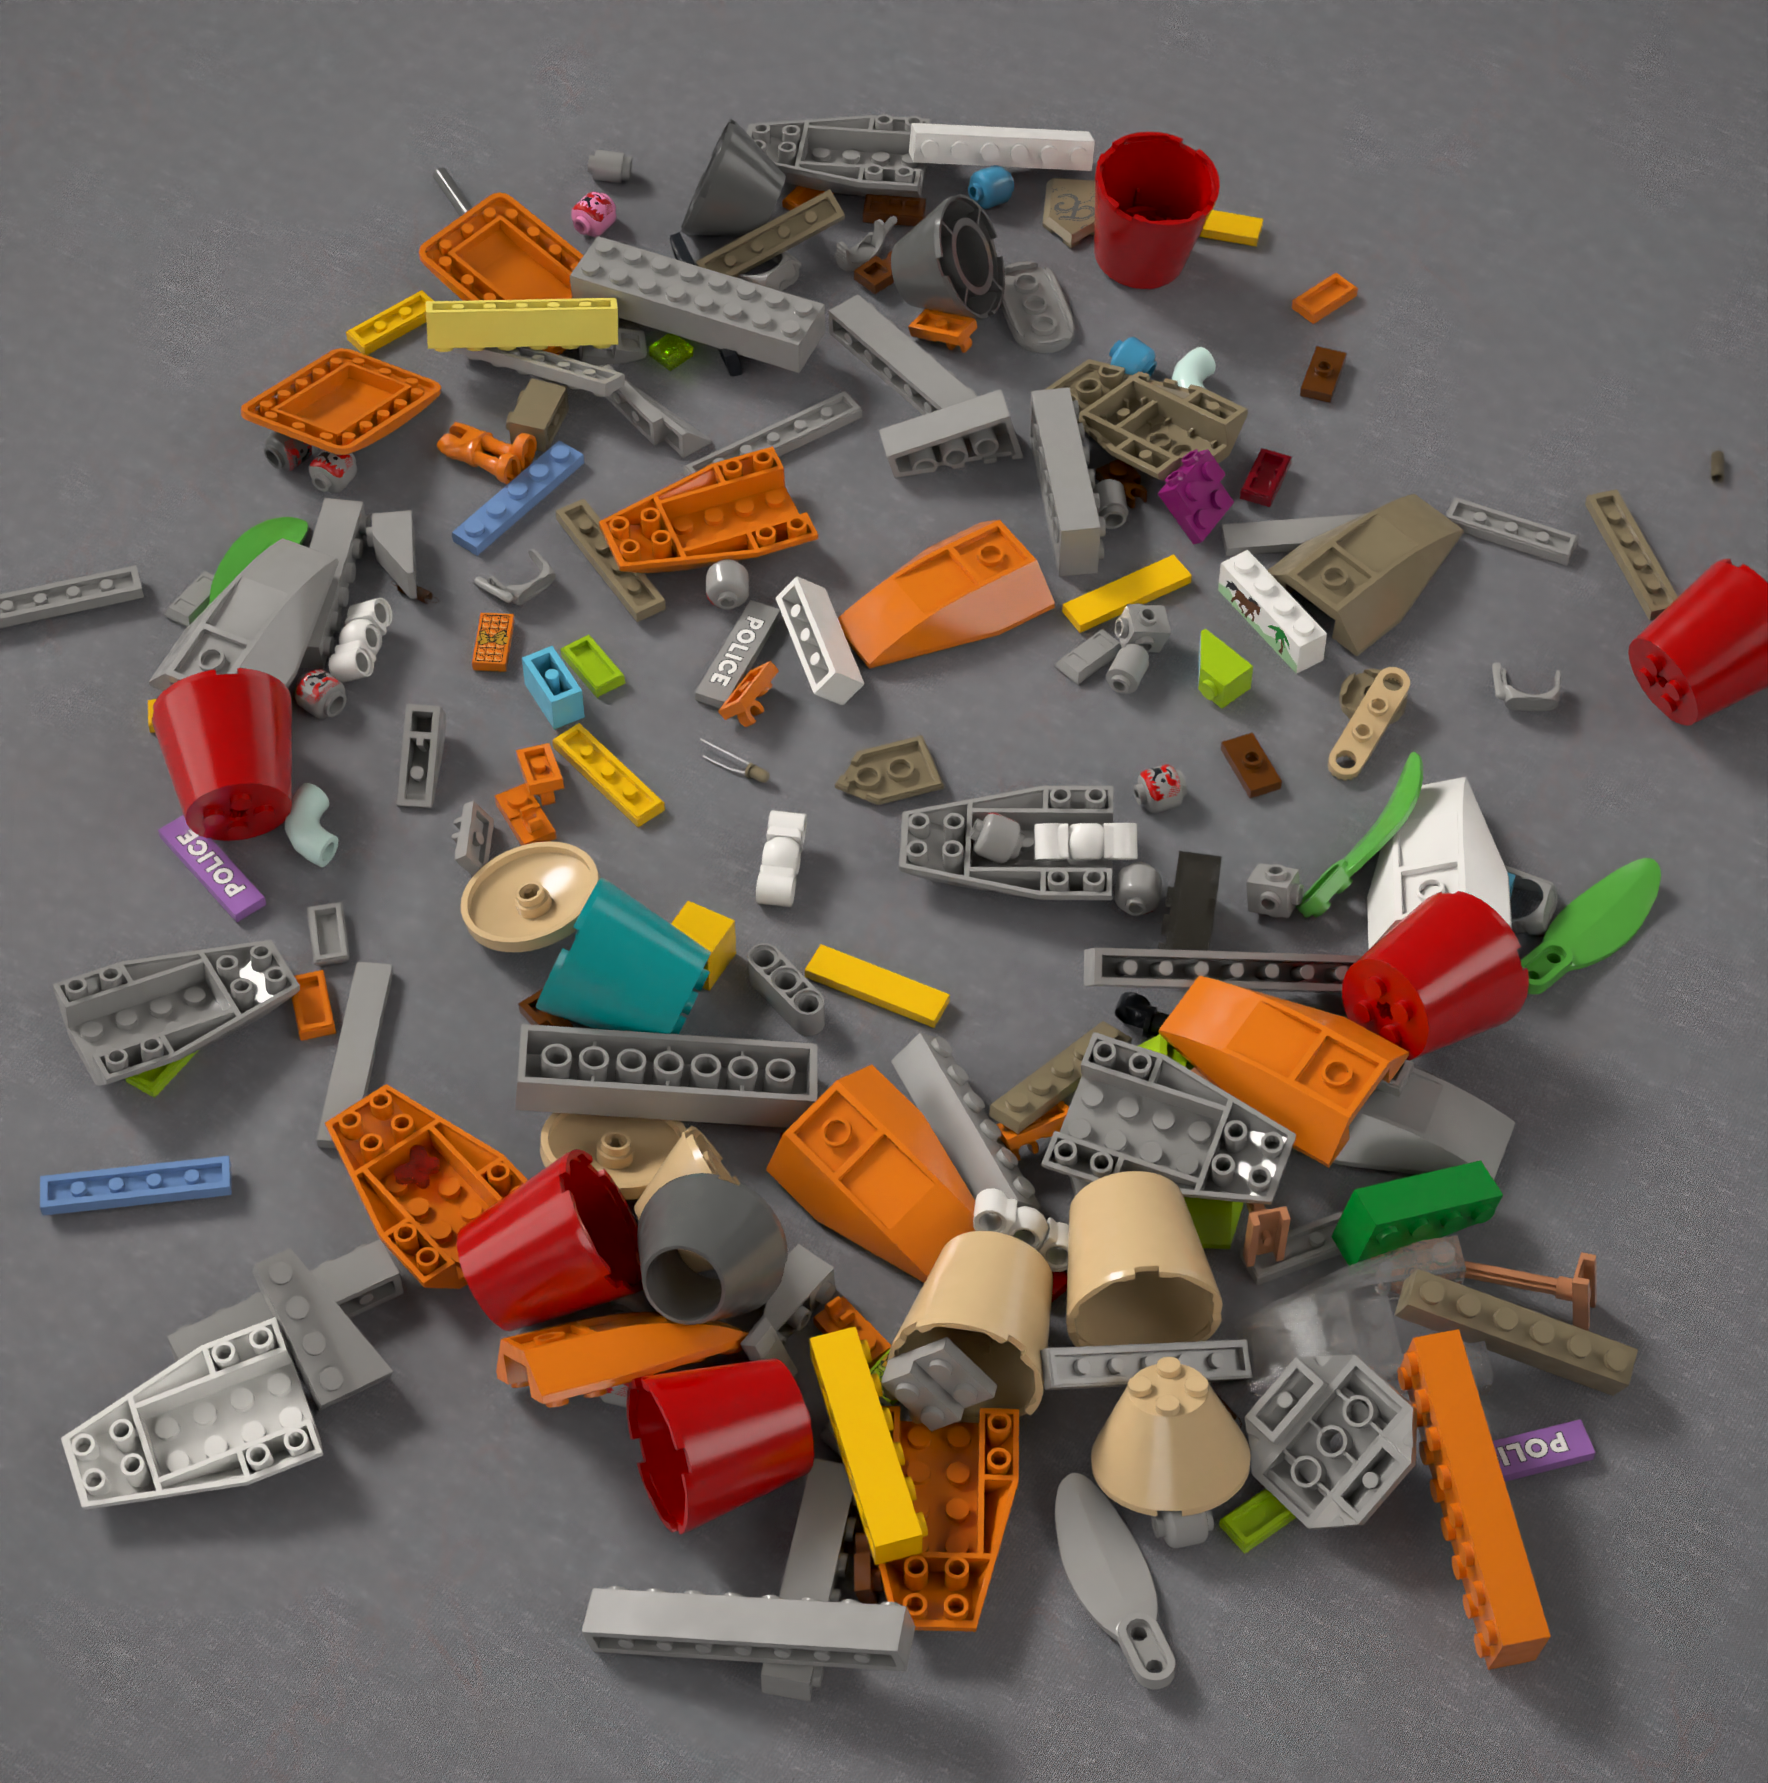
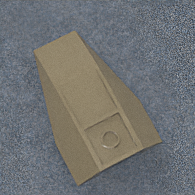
M1411 494L1391 501L1303 542L1267 571L1289 594L1296 590L1333 618L1335 625L1332 638L1355 656H1359L1403 620L1458 542L1464 530L1416 494Z

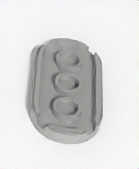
M1021 261L1006 266L1005 290L1001 308L1014 340L1022 348L1042 354L1057 352L1067 347L1074 337L1075 322L1053 271L1046 266L1045 269L1038 267V263L1031 261Z

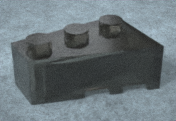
M1179 851L1174 887L1168 886L1165 907H1169L1171 910L1170 914H1163L1161 935L1166 936V943L1159 942L1158 949L1210 950L1222 856Z

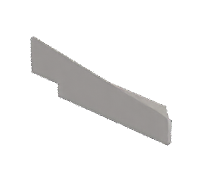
M609 364L599 366L615 371ZM625 380V386L612 392L610 396H606L654 446L665 440L685 458L712 442L706 435L627 380Z

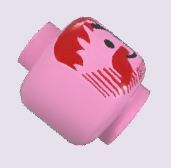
M589 192L572 208L573 226L580 234H587L592 237L600 236L616 221L615 203L604 193Z

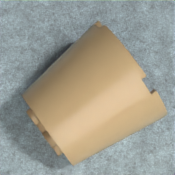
M1127 1171L1104 1176L1081 1189L1071 1202L1069 1210L1066 1324L1072 1343L1076 1347L1207 1341L1221 1323L1222 1298L1180 1188L1172 1180L1156 1173Z
M973 1231L954 1237L942 1249L892 1343L888 1359L948 1337L997 1384L994 1398L964 1408L961 1421L957 1423H979L980 1408L1019 1409V1417L1026 1413L1029 1415L1033 1414L1038 1408L1044 1392L1040 1350L1048 1348L1053 1290V1274L1048 1262L1035 1248L1007 1234L993 1231Z

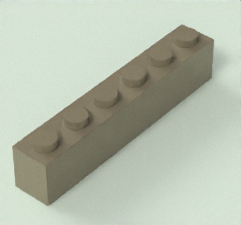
M1420 1269L1414 1271L1404 1280L1395 1312L1396 1317L1437 1332L1459 1329L1464 1342L1612 1396L1629 1386L1638 1349Z

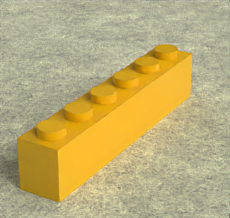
M856 1326L811 1337L810 1358L875 1565L922 1553L923 1537L928 1536L926 1521L922 1512H915L912 1501L917 1500L912 1478H904L901 1466L905 1465L903 1450L900 1442L893 1443L890 1431H894L893 1420L889 1408H882L878 1398L883 1396V1391L878 1374H871L868 1363H872V1357L867 1340L860 1341Z

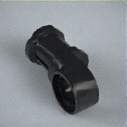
M1134 992L1121 994L1114 1011L1115 1016L1123 1023L1142 1028V1037L1149 1038L1151 1035H1159L1160 1027L1170 1015L1159 1012L1157 1007L1151 1006L1147 998Z

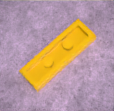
M421 290L346 331L347 340L362 354L368 355L426 323V301L434 300Z

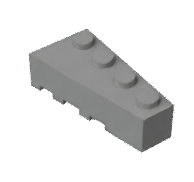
M1001 389L879 430L894 478L935 472L937 466L947 465L955 469L965 467V462L983 460L984 464L997 462V457L1011 455L1012 460L1023 458Z
M291 1248L254 1264L252 1273L273 1317H276L288 1349L318 1412L391 1377L393 1370Z

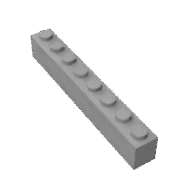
M1090 948L1084 950V986L1189 989L1198 976H1203L1253 991L1342 994V984L1346 972L1363 955Z
M611 1586L608 1589H592L582 1634L593 1652L907 1671L916 1626L907 1606H902L895 1602H883L879 1605L862 1604L852 1599H845L841 1602H827L814 1597L792 1600L783 1599L776 1595H765L762 1598L744 1597L737 1593L705 1595L695 1590H689L685 1593H670L658 1588L635 1591L620 1586Z

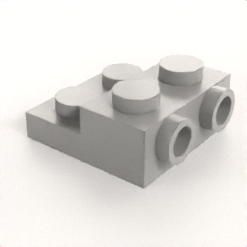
M948 1337L888 1359L881 1381L886 1397L890 1400L897 1399L908 1409L910 1419L916 1424L923 1423L930 1431L961 1421L964 1408L994 1398L997 1384Z

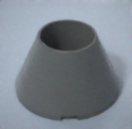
M729 119L711 154L712 157L700 178L684 217L680 232L686 235L742 237L768 222L784 185L786 175L736 121Z
M961 194L945 199L894 245L891 254L893 279L899 294L910 306L979 320L994 315L998 311L1005 290L1003 256L997 257L993 239L998 238L995 229L985 211L976 201Z
M696 1173L675 1178L663 1185L652 1195L645 1205L638 1222L637 1245L645 1295L658 1313L673 1322L696 1325L750 1313L766 1303L782 1281L785 1263L788 1258L787 1242L782 1225L767 1202L742 1183L738 1186L719 1179L717 1174ZM678 1249L688 1250L702 1256L714 1267L719 1279H710L694 1272L683 1261Z

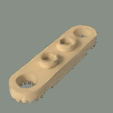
M1387 667L1378 673L1329 755L1328 770L1332 773L1333 777L1336 776L1337 779H1343V781L1356 778L1370 758L1409 691L1410 679L1402 669ZM1389 678L1390 680L1394 678L1395 681L1398 680L1402 687L1399 690L1392 691L1387 689L1383 683L1385 679L1387 681ZM1342 755L1343 757L1347 755L1348 758L1351 757V760H1354L1355 765L1352 768H1342L1337 764L1336 760L1338 757H1342Z

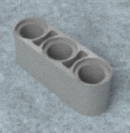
M767 943L753 946L747 955L749 982L752 987L796 1032L804 1036H814L820 1033L825 1025L824 997L776 947Z

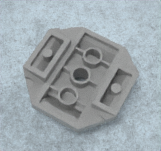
M1358 1355L1296 1356L1245 1416L1246 1431L1249 1434L1252 1475L1311 1530L1363 1526L1416 1465L1417 1408ZM1341 1433L1343 1436V1446L1338 1452L1333 1453L1330 1449V1441L1334 1435Z

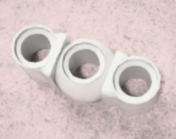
M376 598L353 604L348 609V618L345 620V627L340 632L339 645L335 646V654L331 655L328 662L330 674L342 683L368 677L373 673L376 654L382 646V636L386 634V627L392 622V610L384 598Z
M771 810L766 834L767 842L764 845L762 865L760 866L756 886V903L792 907L797 883L796 875L799 872L801 852L803 850L802 845L806 835L807 814Z
M1068 823L1034 825L1035 860L1068 861L1069 857L1072 860H1100L1102 857L1103 860L1138 859L1137 823H1104L1103 826L1098 823L1071 824L1069 827Z
M995 1188L985 1189L977 1195L973 1217L975 1231H993L1018 1238L1035 1248L1048 1262L1052 1272H1062L1068 1269L1069 1225L1056 1222L1051 1217L1046 1221L1044 1215L1035 1208L1028 1206L1017 1207V1200L1008 1199L1004 1192Z

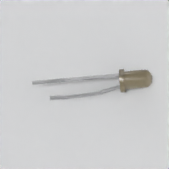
M700 738L701 741L748 764L745 771H740L722 765L703 755L704 758L731 771L744 773L745 777H752L761 783L769 780L770 774L768 771Z

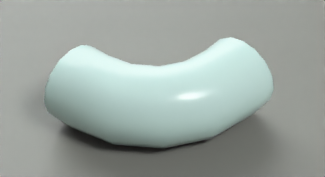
M1197 347L1188 352L1176 364L1172 380H1176L1178 386L1188 388L1191 384L1205 388L1203 381L1214 374L1216 368L1211 353L1203 347Z
M304 783L292 797V809L285 820V831L298 853L310 862L320 867H325L334 857L339 841L337 836L329 833L320 825V818L328 809L330 803L326 794L319 787L311 783Z

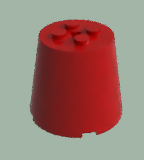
M1137 132L1113 141L1112 146L1104 154L1101 153L1095 171L1094 254L1099 267L1114 281L1131 288L1154 289L1171 283L1182 272L1216 204L1220 190L1217 169L1211 159L1200 148L1195 151L1183 144V138L1162 132Z
M1721 559L1711 565L1629 645V661L1638 683L1652 703L1671 720L1678 724L1689 726L1768 688V582L1745 564L1737 567L1732 565L1731 559Z
M237 668V674L217 675L216 669L183 678L164 690L154 702L152 723L188 827L197 835L220 841H236L263 835L281 825L292 809V701L290 692L285 684L276 677L258 670Z
M1457 891L1454 894L1438 892L1420 903L1348 969L1342 984V999L1345 1012L1349 1020L1408 1051L1409 1056L1406 1060L1410 1061L1498 1027L1519 1013L1525 1003L1529 985L1528 968H1522L1517 952L1521 945L1508 923L1486 902L1461 891Z
M574 1149L564 1154L468 1222L458 1232V1257L467 1284L484 1313L502 1330L508 1332L516 1331L633 1295L643 1290L637 1245V1223L624 1196L609 1173L604 1168L597 1171L590 1164L593 1162L592 1156L583 1150Z
M771 1358L641 1376L633 1379L628 1386L626 1407L630 1439L638 1438L644 1460L637 1463L638 1470L657 1515L672 1533L679 1531V1535L690 1532L808 1474L813 1467L814 1441L810 1413L794 1377L786 1365L779 1359Z

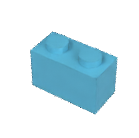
M553 646L522 657L525 686L554 730L585 717L582 690Z

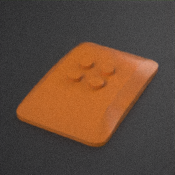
M501 192L494 193L485 198L424 242L419 249L420 261L463 301L572 299L570 274L584 256L512 196ZM548 346L543 351L559 355L566 349L561 346Z
M339 348L331 350L241 406V416L249 422L335 455H347L375 443L411 420L441 394V385L432 379L357 351Z

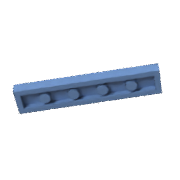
M559 440L452 532L453 542L478 556L584 464V455Z
M229 1156L40 1176V1210L42 1216L232 1195V1174Z

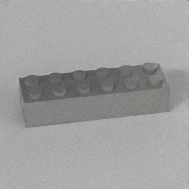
M1070 388L1031 391L1029 438L1059 577L1098 573L1099 559H1104V546L1100 537L1105 536L1106 533L1104 517H1098V512H1100L1099 494L1093 493L1092 490L1095 488L1094 471L1087 468L1090 464L1088 446H1082V442H1084L1083 423H1077V420H1079V405L1077 400H1072Z

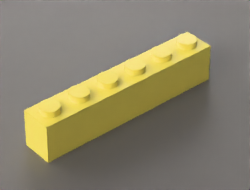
M616 298L426 301L428 349H434L438 352H448L453 350V348L482 351L485 347H498V349L504 351L514 350L517 347L544 350L548 346L577 349L580 345H592L594 348L605 349L611 347V345H618V307Z

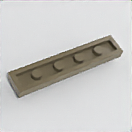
M829 189L696 261V266L737 278L738 275L752 270L845 219V214Z
M1618 490L1587 495L1585 506L1649 621L1655 620L1678 598L1677 594Z
M584 498L556 510V520L636 622L666 609L665 599L644 573L620 571L599 527L601 519Z
M1102 1021L990 1105L989 1116L1019 1134L1077 1089L1082 1077L1081 1062L1093 1032L1130 1044L1132 1038Z

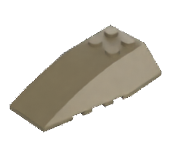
M1091 359L1086 360L1044 389L1070 388L1072 400H1077L1079 405V420H1077V423H1083L1084 431L1113 457L1162 481H1165L1166 477L1172 472L1178 470L1183 464L1182 458L1195 449L1198 451L1209 449L1218 464L1230 455L1248 415V409L1200 386L1191 384L1188 388L1178 386L1176 380L1165 378L1163 382L1151 380L1149 374L1139 371L1134 375L1125 374V368Z

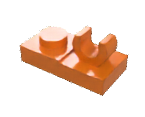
M925 309L908 326L912 337L934 342H944L949 350H953L958 345L962 353H966L972 346V340L969 336L978 328L974 318Z
M772 661L760 665L747 673L718 710V713L724 720L737 715L739 722L744 727L755 724L756 720L754 717L765 711L762 704L755 699L756 697L763 696L772 688L773 684L771 681L779 672Z
M550 743L516 750L517 761L530 796L538 795L542 806L556 803L554 791L564 789V783Z
M526 783L495 795L496 806L521 846L536 842H550L557 839L555 829L535 796H530Z
M1060 1101L1019 1134L998 1123L996 1125L1001 1131L1000 1138L1007 1149L1016 1156L1018 1161L1021 1160L1019 1149L1023 1145L1027 1144L1028 1149L1033 1154H1036L1039 1150L1036 1140L1052 1137L1054 1131L1060 1132L1069 1106Z
M837 1296L825 1305V1309L813 1317L814 1325L823 1334L856 1326L860 1341L866 1339L870 1348L872 1363H868L869 1370L892 1346L844 1296L841 1298Z

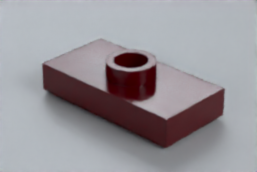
M1261 448L1240 491V499L1271 507L1291 466L1292 456Z

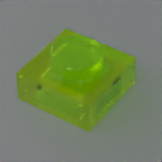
M668 333L649 346V356L669 371H672L693 357V346L679 336Z

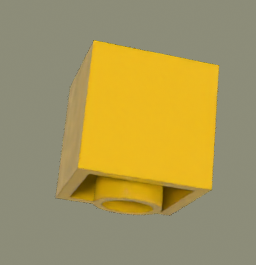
M687 901L671 924L712 952L704 967L710 973L702 987L710 991L736 954L735 920Z

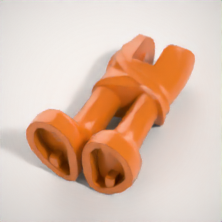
M454 422L449 428L450 434H444L437 442L438 450L445 456L463 461L472 467L479 466L496 476L497 480L504 484H509L521 471H524L532 464L537 448L536 438L528 433L519 434L513 444H509L494 438L490 432L482 431L459 422ZM486 451V452L491 453V454H493V455H495V456H497V457H499V458L493 457V456L488 455V454H485V453H483V452Z

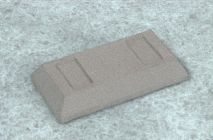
M204 571L168 607L164 616L188 627L209 604L210 589L214 575Z
M1102 629L1054 664V667L1079 685L1115 659L1118 651L1122 648L1121 643Z
M337 902L307 907L314 965L324 966L349 961L350 956L343 903Z
M762 1316L741 1342L743 1350L750 1361L771 1358L779 1359L786 1365L794 1377L798 1372L769 1320L766 1316Z

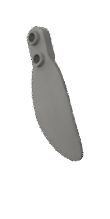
M1071 1473L1061 1481L1055 1504L1057 1542L1068 1581L1088 1615L1104 1632L1118 1641L1136 1680L1142 1686L1149 1689L1164 1688L1174 1679L1175 1658L1157 1623V1595L1147 1563L1129 1529L1104 1493L1089 1478L1082 1474ZM1142 1636L1145 1639L1142 1641H1136L1133 1639V1637ZM1150 1669H1158V1670H1160L1161 1672H1160V1673H1151V1672H1148V1671H1149Z

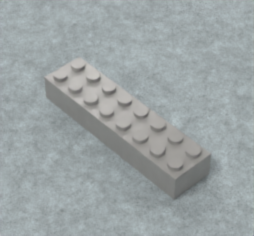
M597 236L570 274L572 299L616 298L619 318L716 348L733 350L739 355L800 373L825 333V304Z
M521 1024L515 1110L789 1128L817 1100V1044Z

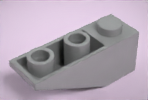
M797 1244L788 1254L782 1281L775 1293L766 1302L763 1314L773 1326L784 1348L787 1339L795 1330L800 1331L807 1325L812 1312L820 1304H826L836 1289L834 1267L800 1244Z

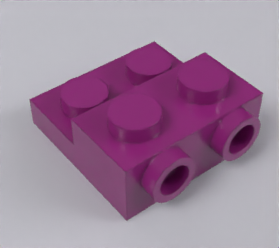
M1195 449L1187 453L1181 460L1183 464L1178 470L1166 477V484L1158 492L1159 497L1192 544L1203 542L1234 503L1220 482L1226 474L1209 449L1203 451Z

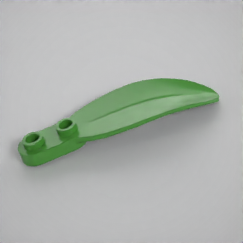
M279 517L261 522L243 533L229 548L217 568L210 589V602L207 607L257 556L280 539L284 538L302 545L308 534V523L299 518Z
M1416 752L1410 753L1386 807L1371 829L1342 860L1333 864L1303 895L1301 904L1296 905V908L1305 918L1311 915L1317 918L1326 912L1331 906L1329 902L1331 897L1335 893L1339 894L1348 888L1353 882L1351 876L1372 858L1407 821L1417 803L1423 782V762L1419 754Z
M1638 859L1617 869L1574 899L1556 916L1549 925L1542 943L1520 960L1522 968H1528L1529 985L1527 994L1543 993L1567 972L1588 967L1608 958L1633 938L1647 918L1658 894L1661 869L1654 859Z

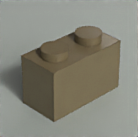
M536 379L529 381L526 389L521 390L514 412H509L507 416L506 429L510 432L511 444H513L519 434L528 433L536 438V450L546 452L549 449L569 410L567 386Z

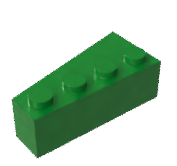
M1481 1160L1354 1189L1331 1237L1350 1269L1354 1272L1467 1227L1490 1220L1494 1216L1503 1194Z

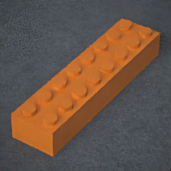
M1456 1329L1413 1337L1407 1352L1404 1353L1402 1364L1398 1367V1381L1401 1389L1408 1391L1411 1404L1417 1408V1427L1422 1440L1419 1442V1453L1422 1463L1429 1465L1433 1479H1430V1491L1433 1501L1440 1503L1444 1516L1441 1517L1443 1537L1446 1541H1451L1455 1554L1452 1556L1454 1575L1457 1580L1462 1579L1466 1592L1463 1595L1464 1610L1468 1619L1473 1618L1477 1633L1474 1634V1643L1479 1658H1485L1488 1670L1535 1661L1551 1635L1460 1330Z

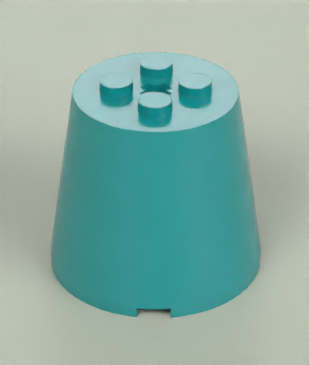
M601 877L573 928L578 930L575 935L576 939L570 951L562 948L544 985L536 1008L542 1012L594 1029L679 1034L687 1019L681 1013L689 1015L699 995L693 989L701 991L710 973L704 967L712 952L613 883Z

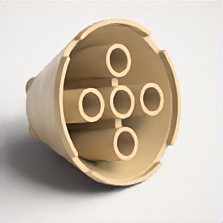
M1163 1357L1157 1361V1364L1140 1370L1134 1377L1129 1379L1128 1386L1096 1437L1091 1452L1093 1476L1101 1490L1121 1506L1151 1516H1158V1511H1182V1516H1189L1220 1506L1241 1489L1250 1471V1447L1244 1433L1216 1395L1208 1380L1199 1371L1181 1364L1174 1357Z

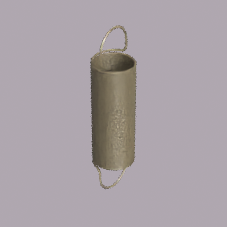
M1717 450L1712 451L1711 481L1712 483H1720L1724 480V451ZM1716 474H1718V482H1715Z

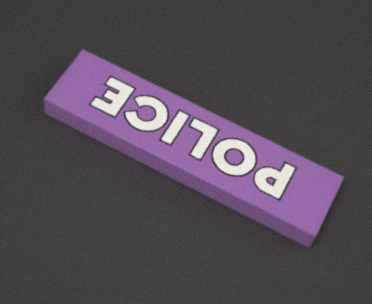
M184 815L158 829L159 836L236 922L266 905L265 897L211 838L197 835L188 827Z
M1581 1419L1493 1441L1505 1482L1593 1460L1596 1453Z

